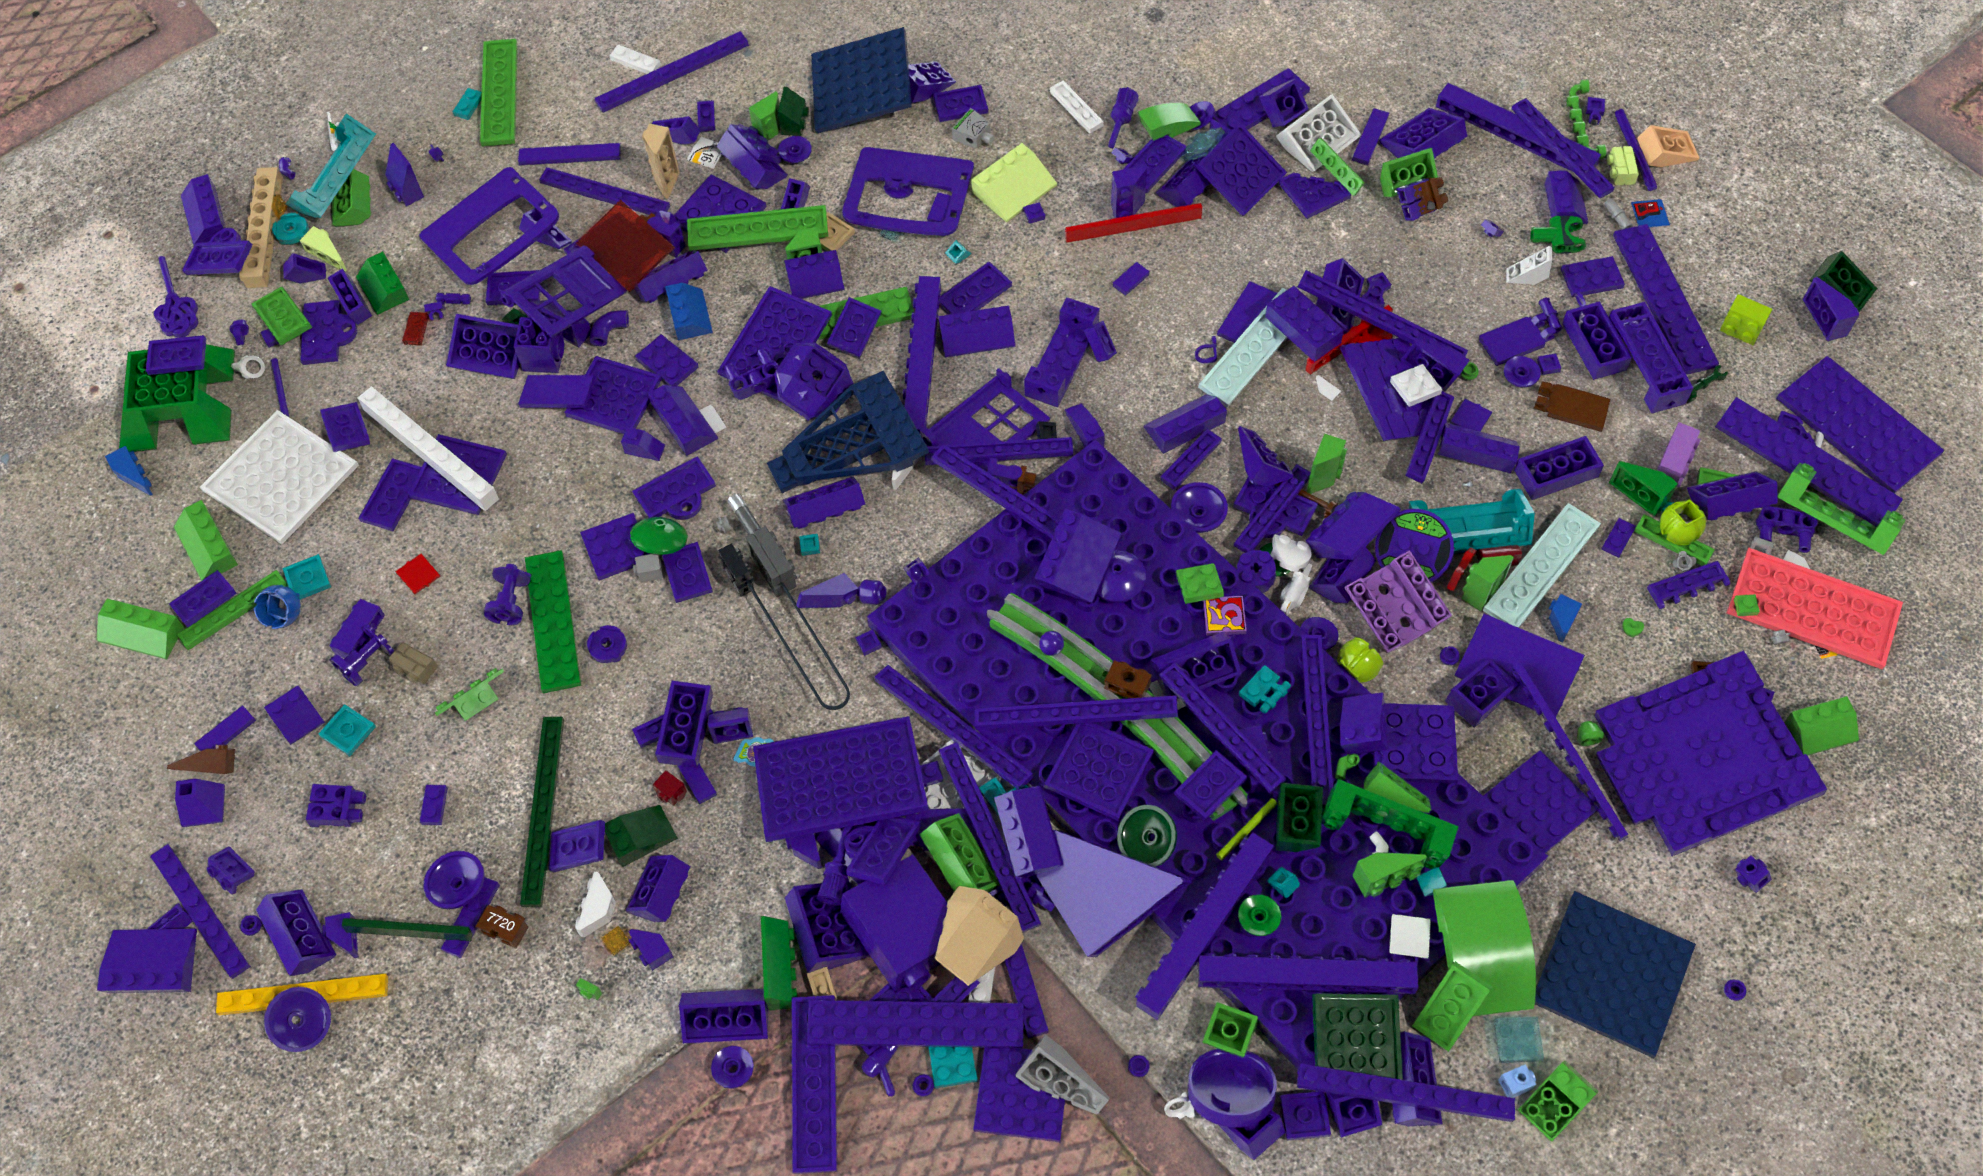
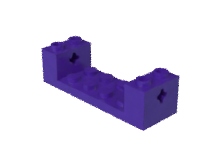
M1066 297L1060 309V323L1037 367L1031 366L1024 379V394L1026 397L1057 408L1059 407L1090 345L1084 330L1099 322L1100 308Z
M1645 301L1611 310L1609 318L1621 339L1624 340L1649 385L1644 401L1650 412L1653 414L1685 405L1693 390V386Z

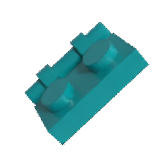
M1264 665L1241 689L1239 696L1253 707L1260 702L1263 704L1260 707V711L1266 714L1276 706V702L1281 697L1283 698L1288 693L1287 690L1291 687V684L1285 681L1282 685H1278L1277 682L1280 680V676ZM1270 690L1274 692L1271 697L1265 696Z

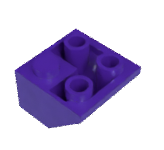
M201 779L176 781L175 802L181 826L191 827L222 823L225 785Z

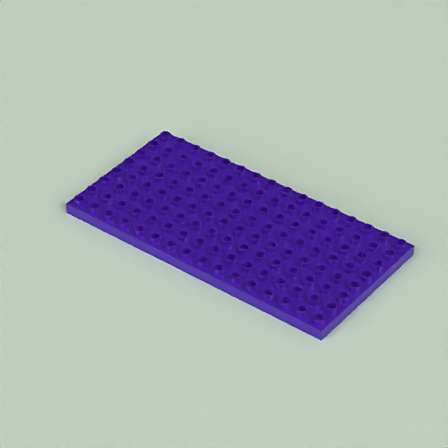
M1097 440L1091 442L1023 496L1061 519L1064 510L1068 509L1083 514L1122 533L1116 550L1132 553L1141 560L1146 570V583L1142 592L1137 597L1127 602L1112 603L1096 595L1093 604L1039 586L1035 576L1052 538L1005 509L928 569L930 575L922 577L916 584L910 582L867 616L868 627L874 630L875 634L949 711L975 729V708L1096 701L1049 664L990 627L991 619L987 616V610L999 612L1005 604V598L1008 594L1013 593L1042 610L1092 644L1111 660L1126 662L1133 668L1146 670L1152 675L1151 683H1153L1157 679L1153 671L1151 659L1210 637L1206 636L1203 601L1185 604L1176 576V570L1214 563L1224 591V597L1243 596L1246 634L1228 635L1232 638L1241 674L1201 690L1238 729L1261 725L1262 732H1266L1267 750L1272 752L1273 762L1271 763L1286 778L1284 783L1311 786L1301 635L1307 634L1259 589L1250 583H1245L1234 566ZM1323 649L1334 787L1338 780L1335 778L1338 760L1347 755L1341 747L1340 740L1343 698L1372 693ZM1264 665L1280 676V680L1277 682L1278 685H1282L1285 681L1291 684V687L1287 690L1288 693L1283 698L1281 697L1276 702V706L1266 714L1260 711V707L1263 704L1259 702L1253 707L1239 696L1241 689ZM1270 690L1265 696L1271 697L1274 692ZM1187 706L1178 710V718L1212 754L1217 750L1244 773L1243 765ZM1120 721L1094 722L1101 727L1146 746ZM1076 724L976 730L1033 773V778L1026 785L1029 788L1041 786L1044 801L1048 807V813L1071 835L1121 853L1117 839L1118 828L1123 817L1130 810L1141 805H1153L1162 808L1171 816L1177 830L1176 846L1170 858L1157 867L1185 877L1191 881V884L1149 917L1172 941L1177 935L1180 937L1183 934L1184 930L1182 928L1188 919L1192 920L1196 915L1194 910L1200 902H1205L1207 899L1205 895L1211 886H1216L1218 883L1217 877L1223 869L1227 870L1230 866L1228 862L1234 853L1238 854L1241 850L1239 847L1241 842L1223 860H1220L1216 854L1273 798L1277 805L1246 836L1249 838L1252 832L1274 845L1273 852L1204 954L1213 953L1216 956L1236 954L1237 957H1246L1247 955L1254 954L1263 958H1268L1270 955H1278L1281 958L1301 956L1302 959H1311L1312 957L1319 956L1326 960L1343 957L1346 960L1366 958L1367 961L1388 959L1389 962L1408 959L1411 962H1417L1418 982L1446 957L1443 932H1439L1434 896L1424 897L1417 878L1413 880L1407 878L1395 888L1391 889L1388 887L1383 889V892L1378 896L1372 897L1370 895L1366 898L1353 878L1358 861L1376 852V846L1369 838L1373 833L1379 832L1388 844V853L1420 854L1424 839L1413 838L1409 833L1395 831L1386 824L1375 823L1371 818L1363 815L1358 816L1350 811L1348 818L1339 830H1331L1321 824L1320 847L1300 852L1275 850L1278 792L1280 786L1271 794L1267 790L1250 793L1246 780L1241 785L1247 793L1246 807L1237 805L1215 821L1211 817L1204 821L1174 795L1175 790L1182 783L1154 753L1120 820L1117 821L1044 787ZM1373 752L1358 753L1359 763L1346 771L1345 779L1342 781L1364 789V779L1374 768ZM1459 773L1457 784L1407 782L1429 798L1431 810L1429 813H1423L1458 826L1450 856L1439 868L1446 882V888L1513 880L1518 889L1547 860L1548 855ZM1154 834L1151 835V840L1153 841L1155 839ZM1424 866L1420 872V875L1432 869L1426 868ZM1280 867L1295 874L1300 883L1299 887L1288 898L1283 897L1267 882ZM1265 895L1278 904L1281 911V921L1273 933L1266 936H1255L1248 933L1241 926L1238 912L1240 905L1248 897ZM1393 914L1430 919L1428 958L1390 953ZM1255 916L1256 920H1263L1262 916ZM1219 988L1239 1010L1258 1017L1257 1028L1297 1069L1299 1064L1315 1066L1312 994L1398 995L1399 1000L1406 995Z

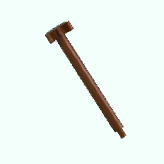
M1304 490L1298 493L1299 496L1314 501L1319 506L1325 508L1326 512L1323 519L1330 516L1338 506V503L1333 500L1328 503Z

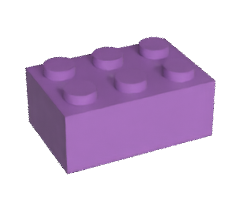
M1678 422L1657 469V471L1672 477L1678 483V488L1687 474L1689 464L1701 440L1698 438L1700 430Z

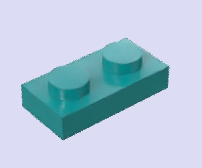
M467 88L452 111L453 115L469 120L482 100V92Z

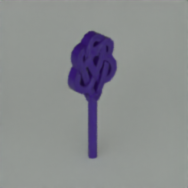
M160 256L158 260L167 295L165 304L159 305L154 310L153 315L166 336L186 337L199 324L196 316L198 305L193 298H180L174 292L166 259L164 256Z

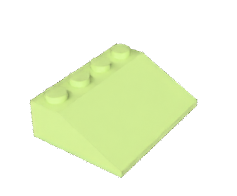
M1023 143L971 180L972 193L1006 223L1022 212L1024 206L1031 205L1057 186V182L1035 153Z

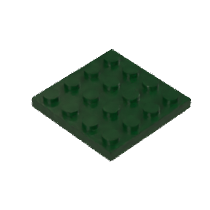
M1312 994L1315 1066L1403 1080L1398 995Z

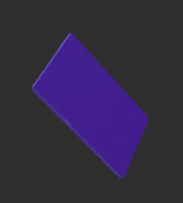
M1483 614L1454 676L1463 680L1490 658L1515 680L1512 675V671H1514L1513 664L1521 661L1556 718L1585 655L1492 616ZM1521 681L1517 682L1519 685L1506 699L1534 710L1533 705L1535 704L1531 698L1527 699L1522 690L1524 688Z

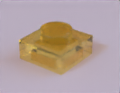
M280 194L273 195L271 206L277 219H280L287 211L286 202L283 201Z

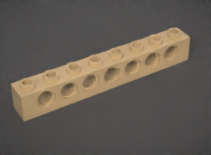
M278 167L257 168L256 175L254 176L255 186L252 189L253 199L250 202L251 213L248 216L249 226L246 229L247 240L253 245L243 264L242 271H240V280L244 282L247 288L268 287L275 239L272 226L275 221L277 222L283 177Z

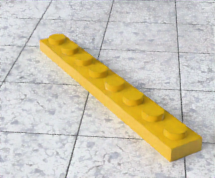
M377 974L217 993L216 1014L220 1016L264 1011L276 995L294 987H306L315 990L324 997L327 1003L388 996V975Z

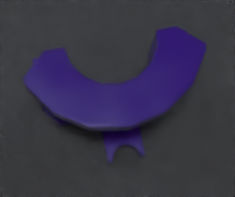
M885 173L884 190L887 195L892 198L903 199L913 193L911 176H906L902 181H893L891 175Z

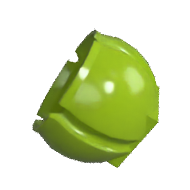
M1690 499L1687 501H1677L1665 508L1660 518L1662 535L1667 534L1666 539L1677 545H1689L1691 542H1695L1701 537L1706 527L1704 512L1699 510V506ZM1679 514L1689 516L1692 521L1686 523Z
M1358 637L1347 641L1341 647L1337 657L1338 664L1360 683L1374 679L1384 665L1379 653L1374 648L1369 649V643Z

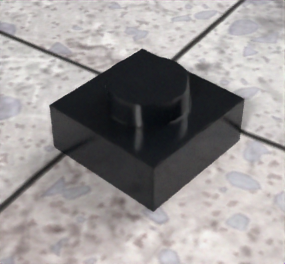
M1037 422V439L1057 438L1055 422Z

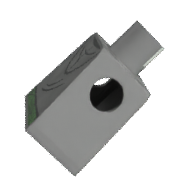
M972 108L952 128V138L954 141L973 148H978L983 142L991 145L995 139V136L990 134V122Z

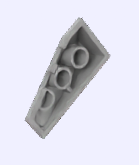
M1046 1034L1035 1046L1015 1075L1036 1091L1040 1092V1090L1052 1094V1097L1059 1099V1097L1070 1101L1072 1105L1096 1115L1110 1099L1066 1050Z

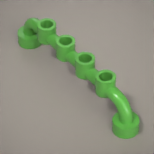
M1588 79L1580 80V84L1571 87L1569 97L1566 98L1567 107H1572L1569 112L1570 120L1576 121L1573 123V132L1579 133V136H1576V143L1600 153V159L1606 158L1605 144L1597 145L1596 149L1589 146V138L1586 135L1585 122L1582 119V110L1579 107V98L1576 92L1580 91L1581 94L1589 93L1590 85Z

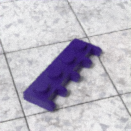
M1715 561L1649 584L1647 589L1658 608L1663 609L1665 608L1664 601L1672 599L1677 604L1681 601L1679 597L1681 595L1690 593L1691 597L1694 598L1698 596L1696 591L1698 589L1707 587L1711 592L1715 590V583L1722 581L1725 586L1731 583L1720 563Z

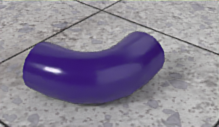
M628 310L611 311L600 316L592 326L590 343L595 346H605L608 343V335L611 330L615 328H628Z

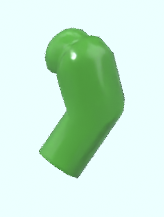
M1348 754L1340 758L1337 763L1335 778L1344 780L1346 771L1359 763V756L1357 754Z

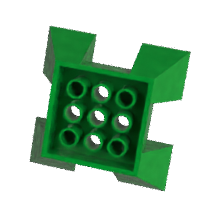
M206 344L204 369L148 375L146 372L148 349L128 352L119 449L124 446L130 452L157 449L159 421L183 418L193 445L230 440L232 410L208 395L206 389L208 383L233 381L234 369H232L231 365L235 361L234 349Z

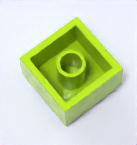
M1738 294L1719 331L1754 346L1772 308Z

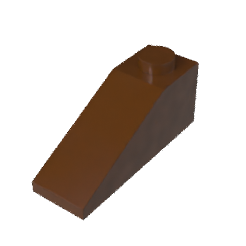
M215 744V748L205 749L167 765V769L217 774L234 773L235 749L228 748V745Z

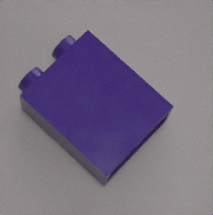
M913 854L898 863L885 885L864 881L842 894L841 914L894 992L905 985L910 990L919 988L931 977L929 971L941 964L935 959L939 938L944 927L943 920L948 909L947 902Z

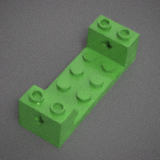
M1799 463L1780 491L1778 498L1884 555L1905 522L1903 516L1896 511L1891 512L1887 510L1876 529H1874L1869 522L1860 521L1854 518L1855 516L1852 513L1837 509L1834 503L1819 499V496L1813 492H1806V488L1817 472L1814 471L1811 465Z

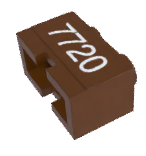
M488 905L476 925L481 934L492 939H496V937L501 938L502 943L517 949L529 927L524 921L525 918L516 913L511 915L507 913L506 909L498 905L496 907Z

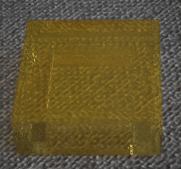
M619 926L601 938L613 956L630 945L628 938Z

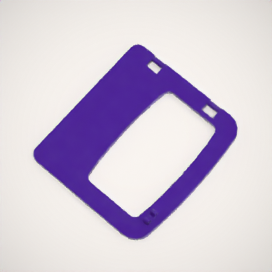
M865 147L860 152L842 209L843 218L848 223L889 231L939 236L953 234L959 225L974 170V163L966 159ZM885 173L890 174L893 181H902L906 176H911L912 184L952 192L946 218L942 222L885 217L858 211V207L866 182L884 181ZM961 176H967L966 180L961 179ZM951 213H957L956 218L950 217Z
M506 167L422 230L419 237L465 284L474 285L499 270L543 236L558 222L559 212L529 182L522 178L515 169ZM516 179L520 180L516 184L513 182ZM520 197L525 198L543 215L526 233L486 263L483 262L481 266L476 267V269H470L452 251L461 240L483 222ZM543 204L547 206L545 209L541 208Z

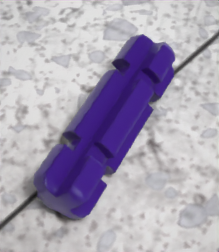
M438 292L436 294V301L450 304H461V302L462 304H470L471 296L470 294L461 295L460 293H446L445 295Z

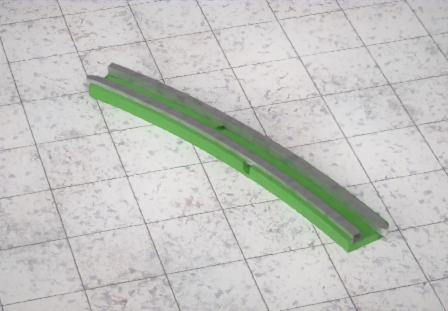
M1013 593L1007 595L1005 604L999 612L987 610V616L991 619L990 627L1049 664L1096 701L1128 699L1104 689L1105 678L1113 664V660L1042 610ZM1056 631L1063 637L1064 647L1058 655L1049 656L1041 651L1039 640L1045 632ZM1130 678L1124 679L1126 682H1132V681H1133V680L1130 679ZM1149 690L1145 697H1155ZM1178 717L1120 721L1148 748L1154 750V754L1181 783L1189 778L1212 755V752ZM1240 786L1210 816L1211 819L1215 821L1237 805L1246 807L1247 793Z

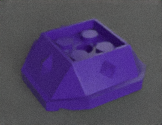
M794 343L774 372L778 400L808 421L816 419L843 392L854 384L847 365L817 343Z

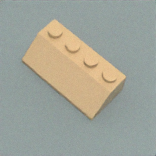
M649 124L647 130H644L642 138L645 141V149L649 157L648 161L652 168L651 173L663 196L669 199L680 174L669 127Z

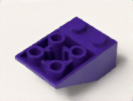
M937 61L909 64L912 103L926 101L933 97V93L941 92L956 83L950 73Z

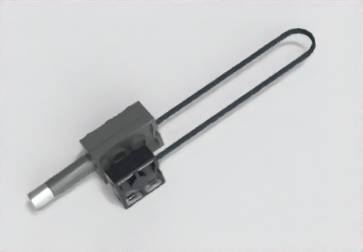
M731 495L728 503L748 534L746 540L751 557L775 596L778 597L783 592L788 595L845 687L847 697L843 703L837 706H829L821 700L753 587L755 580L751 574L752 570L749 564L744 563L740 549H735L732 543L718 550L723 569L740 597L750 592L753 593L819 703L828 710L843 708L850 699L849 688L789 592L797 587L795 581L797 576L794 572L795 566L790 559H786V552L782 545L778 546L776 543L777 538L774 532H769L766 526L760 527L741 495Z

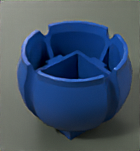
M271 585L263 589L254 600L257 603L254 607L257 619L266 627L272 626V629L285 628L293 624L300 615V594L283 585ZM280 598L284 601L286 609L279 607Z

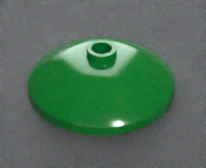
M650 517L639 521L632 527L630 539L638 549L647 553L662 555L681 550L687 543L688 534L686 529L675 520L665 517Z

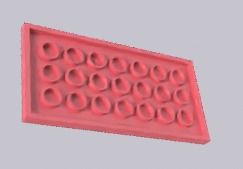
M1748 548L1727 614L1774 631L1785 630L1786 633H1790V637L1883 670L1887 662L1903 602ZM1755 594L1760 611L1759 614L1754 616H1738L1734 603L1735 596Z

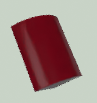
M1518 545L1481 548L1477 550L1476 555L1478 563L1482 558L1511 555L1514 557L1511 566H1517L1522 557V551Z

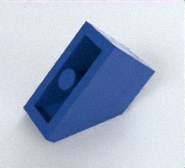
M1560 594L1558 600L1553 599L1549 610H1551L1550 622L1558 640L1562 643L1582 606V603L1563 594Z

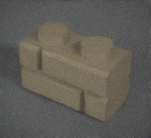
M401 642L396 651L389 657L392 670L400 675L402 672L405 673L407 678L414 683L419 681L425 684L430 675L438 668L433 658L404 642Z

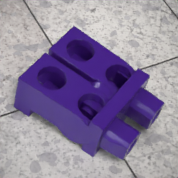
M313 784L309 800L311 803L308 805L305 820L310 827H319V825L351 827L352 823L362 822L363 811L355 809V804H365L367 796L364 791L355 790L353 786Z

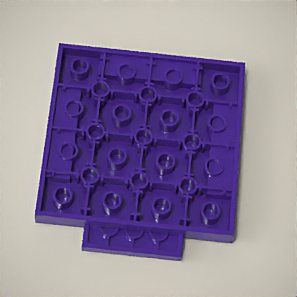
M1745 651L1707 665L1706 669L1637 697L1630 696L1596 710L1595 718L1611 747L1596 752L1601 766L1634 826L1652 819L1672 856L1823 796L1827 791V787L1807 754L1803 755L1763 688L1764 683Z

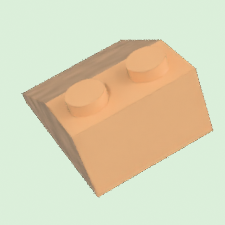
M1650 125L1637 138L1649 166L1666 167L1700 159L1688 131Z

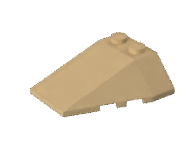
M958 886L947 903L948 909L943 920L944 927L939 938L935 959L969 986L1015 954L1024 940L1018 917L985 890Z

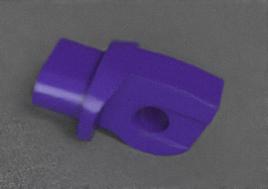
M244 319L233 321L230 326V332L233 334L237 346L244 345L245 335L249 332V326Z
M1035 882L1027 892L1029 898L1033 900L1032 904L1036 905L1039 903L1052 912L1055 907L1053 901L1044 892L1045 888Z

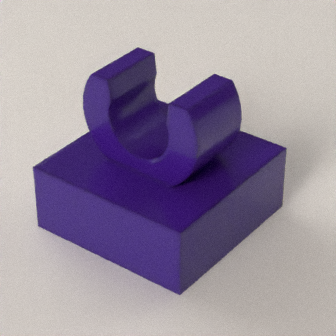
M442 301L424 304L425 312L429 313L430 320L434 321L435 313H439L440 319H444L442 311L446 310Z

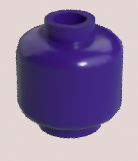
M867 579L863 580L858 586L857 596L863 604L879 605L885 600L887 591L881 581Z

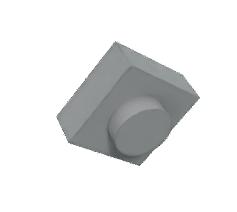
M1754 537L1749 548L1769 555L1774 543Z

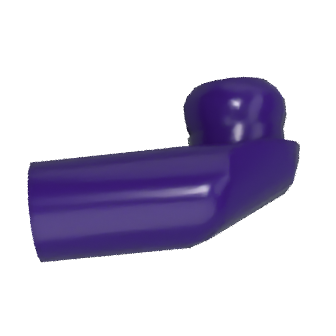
M282 157L278 162L279 171L292 180L295 178L296 173L288 167L291 165L289 163L291 160L288 157Z

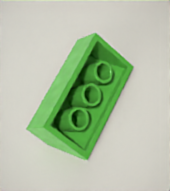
M200 500L184 508L174 528L201 580H204L217 570L222 574L237 566L236 559L204 502Z
M107 598L98 614L97 641L167 660L179 638L176 634L181 632L184 626L176 616Z
M959 813L934 822L919 834L954 892L958 886L989 892L999 885L989 861Z

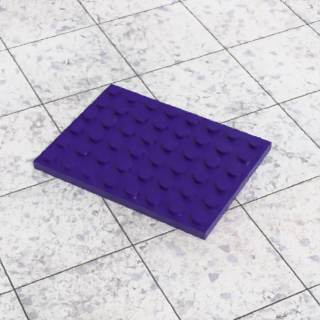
M910 716L753 746L766 842L929 811Z

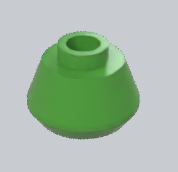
M1592 721L1581 723L1577 729L1576 740L1582 746L1595 745L1603 740V731Z

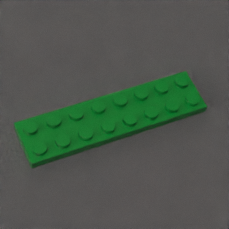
M562 550L525 557L526 572L531 574L528 588L541 691L544 694L582 686L564 553Z

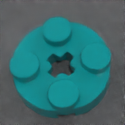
M297 213L282 215L278 222L275 221L272 226V232L281 245L301 243L300 240L309 231L306 219L300 217Z

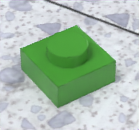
M1755 594L1735 596L1734 603L1738 616H1754L1759 614L1760 611Z
M582 978L576 984L580 991L579 994L588 1000L592 997L598 1001L602 995L599 987Z

